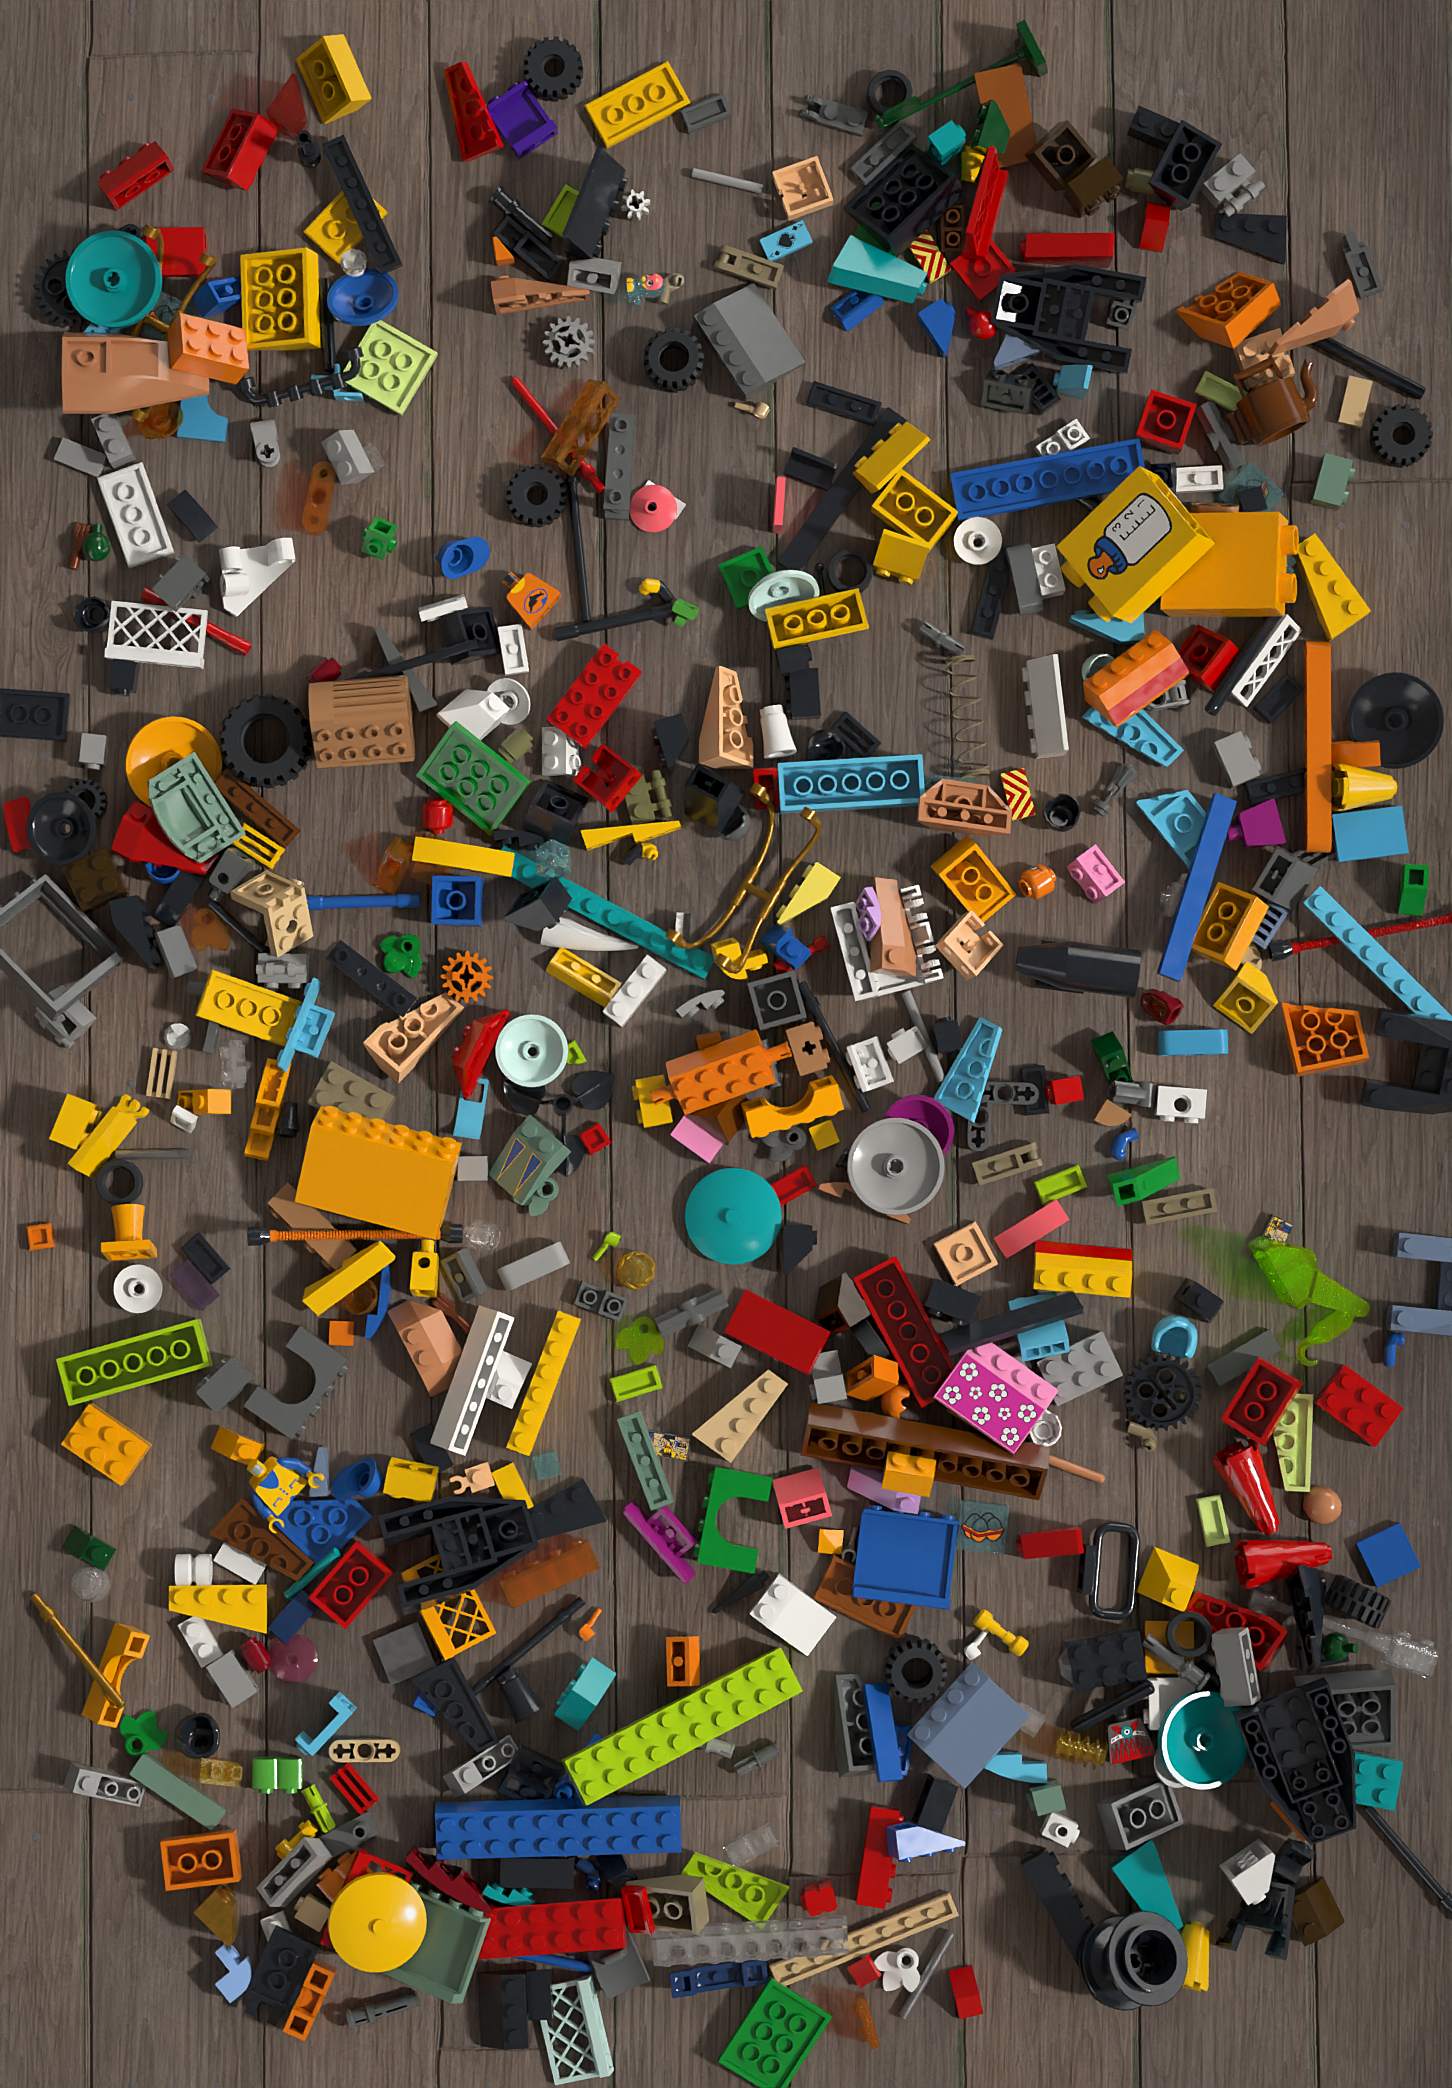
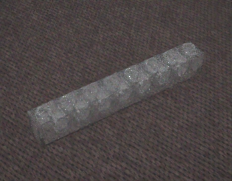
M847 1915L706 1924L698 1935L655 1930L651 1937L654 1966L662 1967L680 1964L692 1966L697 1963L718 1964L728 1961L738 1963L746 1960L767 1961L776 1958L789 1960L794 1957L816 1958L824 1955L842 1956L843 1954H849ZM821 1937H827L828 1939L822 1940V1939H820V1938H821ZM800 1938L803 1939V1941H796L795 1939ZM772 1940H778V1941H780V1942L773 1943V1942H771V1941H772ZM723 1943H729V1944H731V1945H729V1946H724V1945H722V1944H723ZM674 1946H680L682 1948L676 1949L674 1948Z

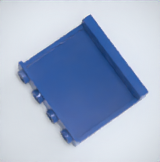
M868 1505V1509H862L851 1597L945 1610L950 1609L951 1599H949L957 1529L960 1521H954V1516L940 1515V1519L930 1518V1513L919 1511L916 1516L895 1510L885 1512L882 1511L881 1506Z

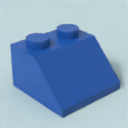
M432 876L431 924L483 928L484 879L477 876Z

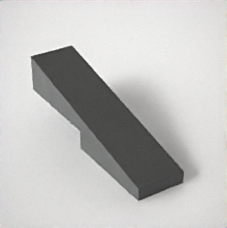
M380 625L374 627L389 665L405 661ZM413 670L403 671L404 675L408 677L409 688L421 715L439 708Z

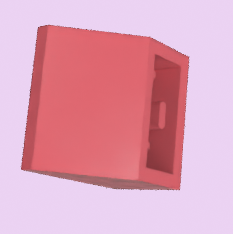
M819 1467L772 1480L785 1529L832 1516Z

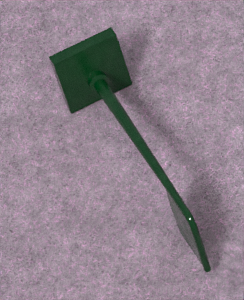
M1025 19L1016 24L1020 47L1015 49V52L980 72L1027 60L1039 77L1048 73L1046 60ZM970 76L921 104L918 97L913 96L883 112L881 117L876 115L875 120L878 128H887L899 120H903L974 84V76Z

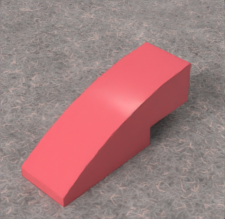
M1057 1199L993 1239L1007 1259L1069 1221V1218Z

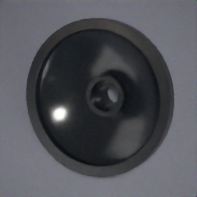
M65 792L46 795L32 807L26 826L28 841L34 852L51 864L68 865L75 863L86 856L94 844L96 821L93 812L86 802L76 795ZM67 824L70 826V831L68 833L65 830V826Z

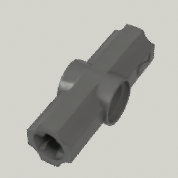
M1213 400L1196 408L1194 413L1205 432V440L1209 448L1216 452L1226 473H1232L1244 466L1246 462L1235 443L1234 433L1228 423H1224Z
M718 1288L699 1298L695 1297L678 1305L676 1309L655 1318V1321L662 1336L665 1337L686 1326L687 1328L707 1319V1316L715 1314L729 1305L721 1288Z

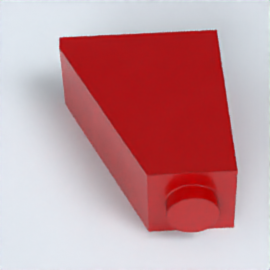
M1077 1526L1019 1534V1540H1015L1017 1554H1022L1024 1560L1084 1553L1081 1529Z

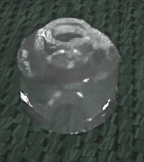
M474 1219L470 1225L467 1224L463 1231L466 1245L470 1249L484 1253L496 1249L501 1237V1232L495 1223L482 1219Z

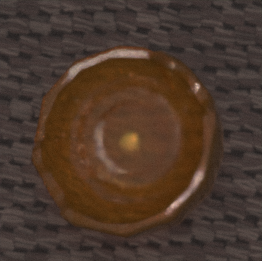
M368 1279L345 1296L344 1308L355 1315H365L374 1311L379 1303V1289L376 1283Z

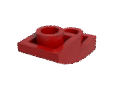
M24 796L3 802L7 831L13 851L19 852L32 848L28 841L26 830L27 819L30 813L29 799Z

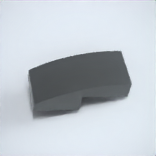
M1114 298L1106 324L1129 331L1137 308V302Z
M580 1281L572 1303L620 1321L628 1298Z

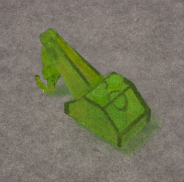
M1261 1236L1247 1243L1282 1305L1300 1310L1312 1302L1335 1309L1334 1312L1317 1322L1307 1337L1299 1343L1297 1357L1302 1364L1314 1366L1319 1362L1317 1359L1312 1361L1306 1359L1305 1351L1308 1347L1331 1341L1349 1329L1356 1316L1364 1317L1368 1315L1370 1311L1369 1303L1320 1272L1315 1263L1317 1258L1311 1249Z

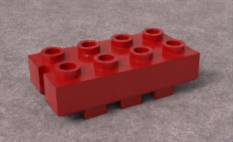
M604 643L546 719L549 725L564 732L579 744L583 750L587 749L642 676L640 669L629 661L623 664L618 660L619 654Z

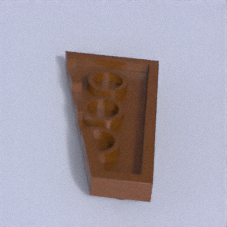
M243 1497L209 1533L296 1581L314 1564L307 1555L274 1525L272 1527L277 1533L271 1532L269 1521H265L257 1510Z

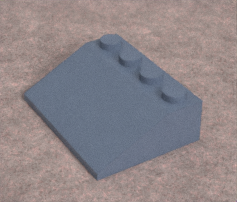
M972 1662L908 1732L907 1736L963 1788H966L1029 1719L1030 1715Z

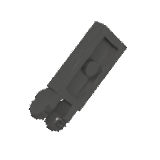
M804 96L803 101L806 104L819 107L820 111L817 114L814 111L801 109L799 112L800 117L815 121L816 124L862 137L869 112L830 100H821L815 96Z

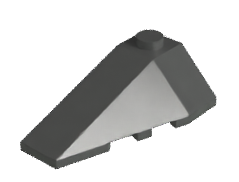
M859 1674L834 1676L835 1753L839 1778L876 1773L862 1689L864 1685Z

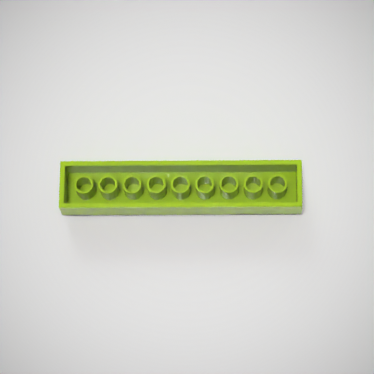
M775 1647L561 1761L582 1804L587 1806L803 1692L782 1648Z

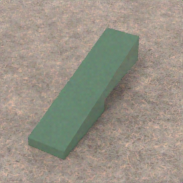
M143 1754L129 1773L136 1780L211 1831H214L227 1812L226 1809L190 1782H185L149 1754Z

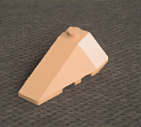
M717 666L714 673L699 738V763L715 769L753 768V742L751 737L748 738L745 728L748 720L747 716L742 715L740 703L743 699L737 673L722 666Z

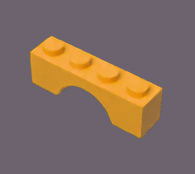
M832 1075L809 1082L805 1096L798 1103L789 1107L774 1106L763 1096L740 1103L746 1128L752 1138L764 1137L769 1132L787 1130L792 1125L810 1123L815 1118L832 1116L838 1111L844 1110L838 1084Z
M115 1622L98 1669L120 1695L122 1675L132 1661L142 1659L150 1635L133 1626ZM94 1680L81 1715L97 1724L117 1728L124 1707L118 1709Z

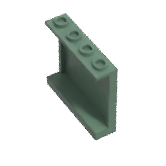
M410 1880L409 1884L417 1891L425 1907L427 1918L425 1935L420 1947L408 1961L397 1968L381 1973L448 2003H463L491 1918L484 1916V1912L470 1907V1909L464 1907L463 1903L457 1899L449 1898L447 1900L443 1898V1893L433 1889H429V1891L422 1889V1884Z

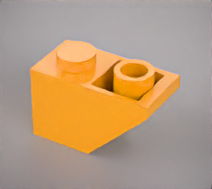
M202 1089L178 1091L177 1105L194 1115L231 1114V1090Z

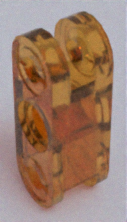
M326 461L318 462L312 468L302 515L304 528L313 536H319L327 530L337 484V474L333 466ZM328 473L325 478L321 477L322 474ZM319 493L326 495L325 501L321 504L314 502V497ZM313 520H319L317 524H311Z

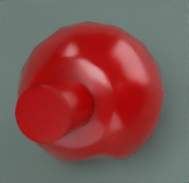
M971 306L966 308L964 313L970 318L968 326L971 334L980 340H986L994 336L997 326L991 323L992 313L989 311L976 312Z

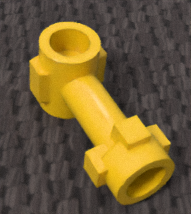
M310 1820L302 1822L298 1826L301 1830L289 1842L284 1839L277 1845L275 1850L282 1860L304 1837L314 1838L316 1836L315 1833L318 1829Z

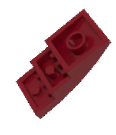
M416 1845L408 1851L405 1860L444 1893L487 1914L493 1912L496 1903L491 1898L482 1894L483 1889L464 1868L455 1874L443 1860L436 1859L431 1863Z

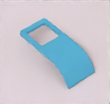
M480 1078L478 1083L484 1084L481 1103L463 1100L464 1096L462 1091H460L453 1136L480 1139L489 1084L487 1079Z

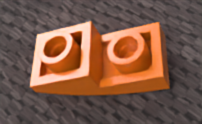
M1379 740L1331 742V767H1333V764L1340 763L1354 767L1381 766Z

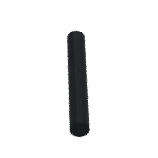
M212 900L208 904V907L258 953H263L267 949L260 940L218 902Z

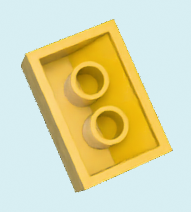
M344 34L323 36L296 58V62L323 124L359 110L372 99Z
M898 422L888 432L891 436L885 442L881 439L871 448L874 453L870 457L866 458L864 455L854 465L857 469L852 474L871 494L880 490L930 441L928 436L909 422H905L903 425Z

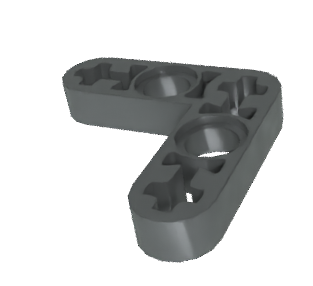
M986 1082L985 1091H991L990 1086H995L993 1090L994 1100H990L991 1095L982 1096L978 1110H983L986 1113V1120L983 1123L977 1124L968 1120L967 1141L972 1150L982 1152L990 1145L991 1104L1032 1105L1038 1101L1040 1096L1039 1089L1034 1084ZM1006 1086L1011 1090L1009 1099H999L998 1090L1001 1087ZM1019 1086L1018 1092H1025L1027 1087H1030V1090L1035 1092V1096L1030 1097V1101H1026L1024 1096H1017L1018 1101H1014L1016 1095L1014 1087ZM972 1126L978 1128L986 1127V1132L981 1131V1138L985 1139V1143H982L980 1148H977V1144L972 1142L973 1139L977 1138V1130L972 1131Z

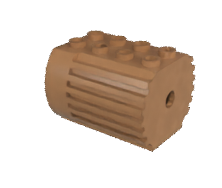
M407 675L309 684V718L317 769L414 761L413 713Z

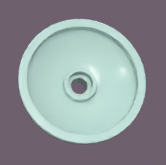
M798 570L777 571L762 578L752 588L748 596L749 609L756 618L767 622L765 609L819 597V587L816 580L805 572Z
M524 1015L515 1018L503 1028L496 1043V1059L501 1071L512 1082L525 1087H539L553 1081L564 1069L568 1058V1044L563 1031L552 1020L540 1015ZM531 1047L537 1049V1054L535 1056H530L528 1054V1050Z

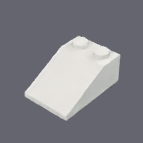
M779 1573L749 1611L751 1616L806 1656L809 1655L836 1619L835 1615Z

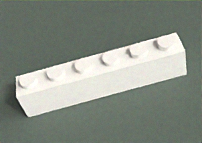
M479 1305L431 1438V1444L466 1455L514 1317Z

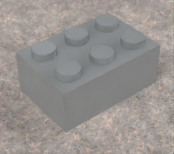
M1098 1331L1070 1344V1352L1043 1357L1034 1361L1042 1379L1059 1390L1053 1398L1055 1406L1064 1404L1123 1376L1103 1331Z

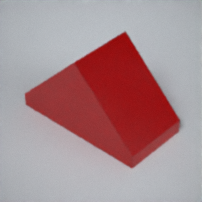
M1153 202L1146 203L1139 249L1163 252L1169 226L1170 205Z
M777 767L753 769V782L766 789V793L771 797L774 808H780ZM755 796L756 810L768 809L767 805Z
M972 1965L948 1970L959 2019L983 2014Z

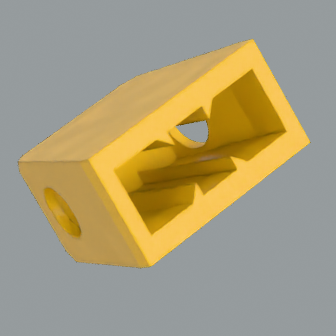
M420 1240L419 1252H413L410 1291L414 1297L437 1298L439 1257L437 1253H434L433 1240ZM429 1263V1267L421 1268L422 1264Z

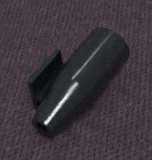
M1041 940L1039 945L1018 947L1015 971L1037 979L1036 988L1078 994L1089 992L1135 998L1139 981L1141 950L1072 941L1052 942Z

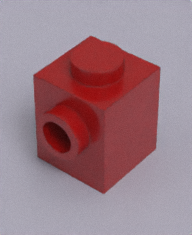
M1072 1075L1046 1080L1045 1096L1048 1101L1050 1100V1104L1059 1105L1084 1100L1080 1076Z

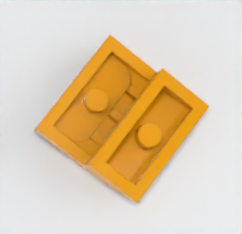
M1145 1621V1641L1153 1645V1643L1146 1639V1636L1151 1633L1152 1636L1170 1648L1165 1636L1166 1628L1170 1621ZM1182 1621L1175 1629V1639L1181 1647L1193 1649L1194 1622ZM1144 1648L1146 1673L1178 1674L1176 1670ZM1182 1657V1658L1185 1659L1186 1661H1187L1188 1659L1194 1661V1657H1192V1658Z

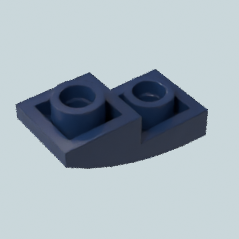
M301 1590L272 1622L268 1630L286 1645L300 1631L305 1622L319 1609V1606L309 1599L307 1593Z

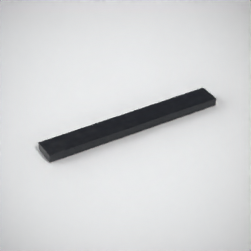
M887 407L777 563L787 570L801 571L862 486V483L852 474L857 469L854 465L864 455L866 458L870 457L874 453L871 448L881 439L885 442L891 436L888 432L898 422L903 425L908 420Z

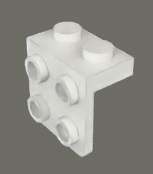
M1179 1677L1147 1679L1153 1683L1155 1688L1153 1694L1144 1698L1146 1699V1709H1143V1723L1147 1724L1149 1730H1159L1161 1721L1169 1707L1183 1695L1195 1691V1686L1186 1679H1180Z

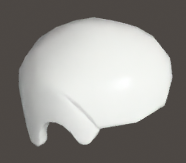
M1046 1409L1027 1435L1028 1439L1033 1444L1046 1447L1055 1444L1061 1437L1062 1431L1058 1416Z

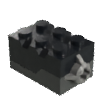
M1136 1628L1064 1640L1065 1650L1058 1658L1060 1674L1071 1682L1072 1689L1075 1692L1148 1679L1140 1633Z

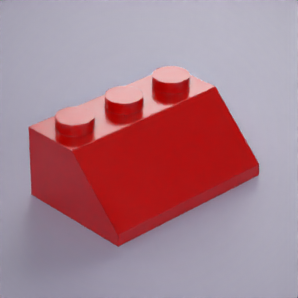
M232 108L201 172L232 188L248 191L254 182L259 167L265 160V155L270 145L275 140L279 127L259 113Z
M156 141L151 144H144L133 157L128 156L124 158L113 171L108 170L99 177L100 180L97 181V184L116 211L174 171L169 157Z

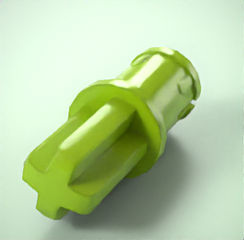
M313 1784L302 1790L301 1793H303L311 1809L310 1814H314L322 1832L326 1833L335 1828V1823L326 1808L327 1802H323L315 1787L316 1785Z

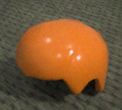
M898 1383L897 1386L882 1394L881 1408L887 1417L900 1419L899 1413L906 1409L901 1404V1400L910 1395L908 1383Z

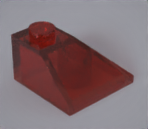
M292 73L266 113L269 121L279 127L278 130L294 141L296 140V135L299 136V131L307 130L308 118L298 77Z

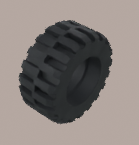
M256 694L252 695L251 699H242L236 708L232 707L228 711L230 714L227 719H223L221 724L223 728L222 731H219V739L221 741V745H219L220 752L230 770L245 783L258 788L260 786L266 787L267 789L274 788L277 785L284 786L288 784L289 780H295L299 777L298 774L302 769H306L308 766L307 761L313 753V739L310 724L296 705L281 696L275 697L273 694L260 696ZM263 719H272L282 724L289 737L286 752L280 759L272 763L256 762L249 757L244 747V737L247 730L254 723Z

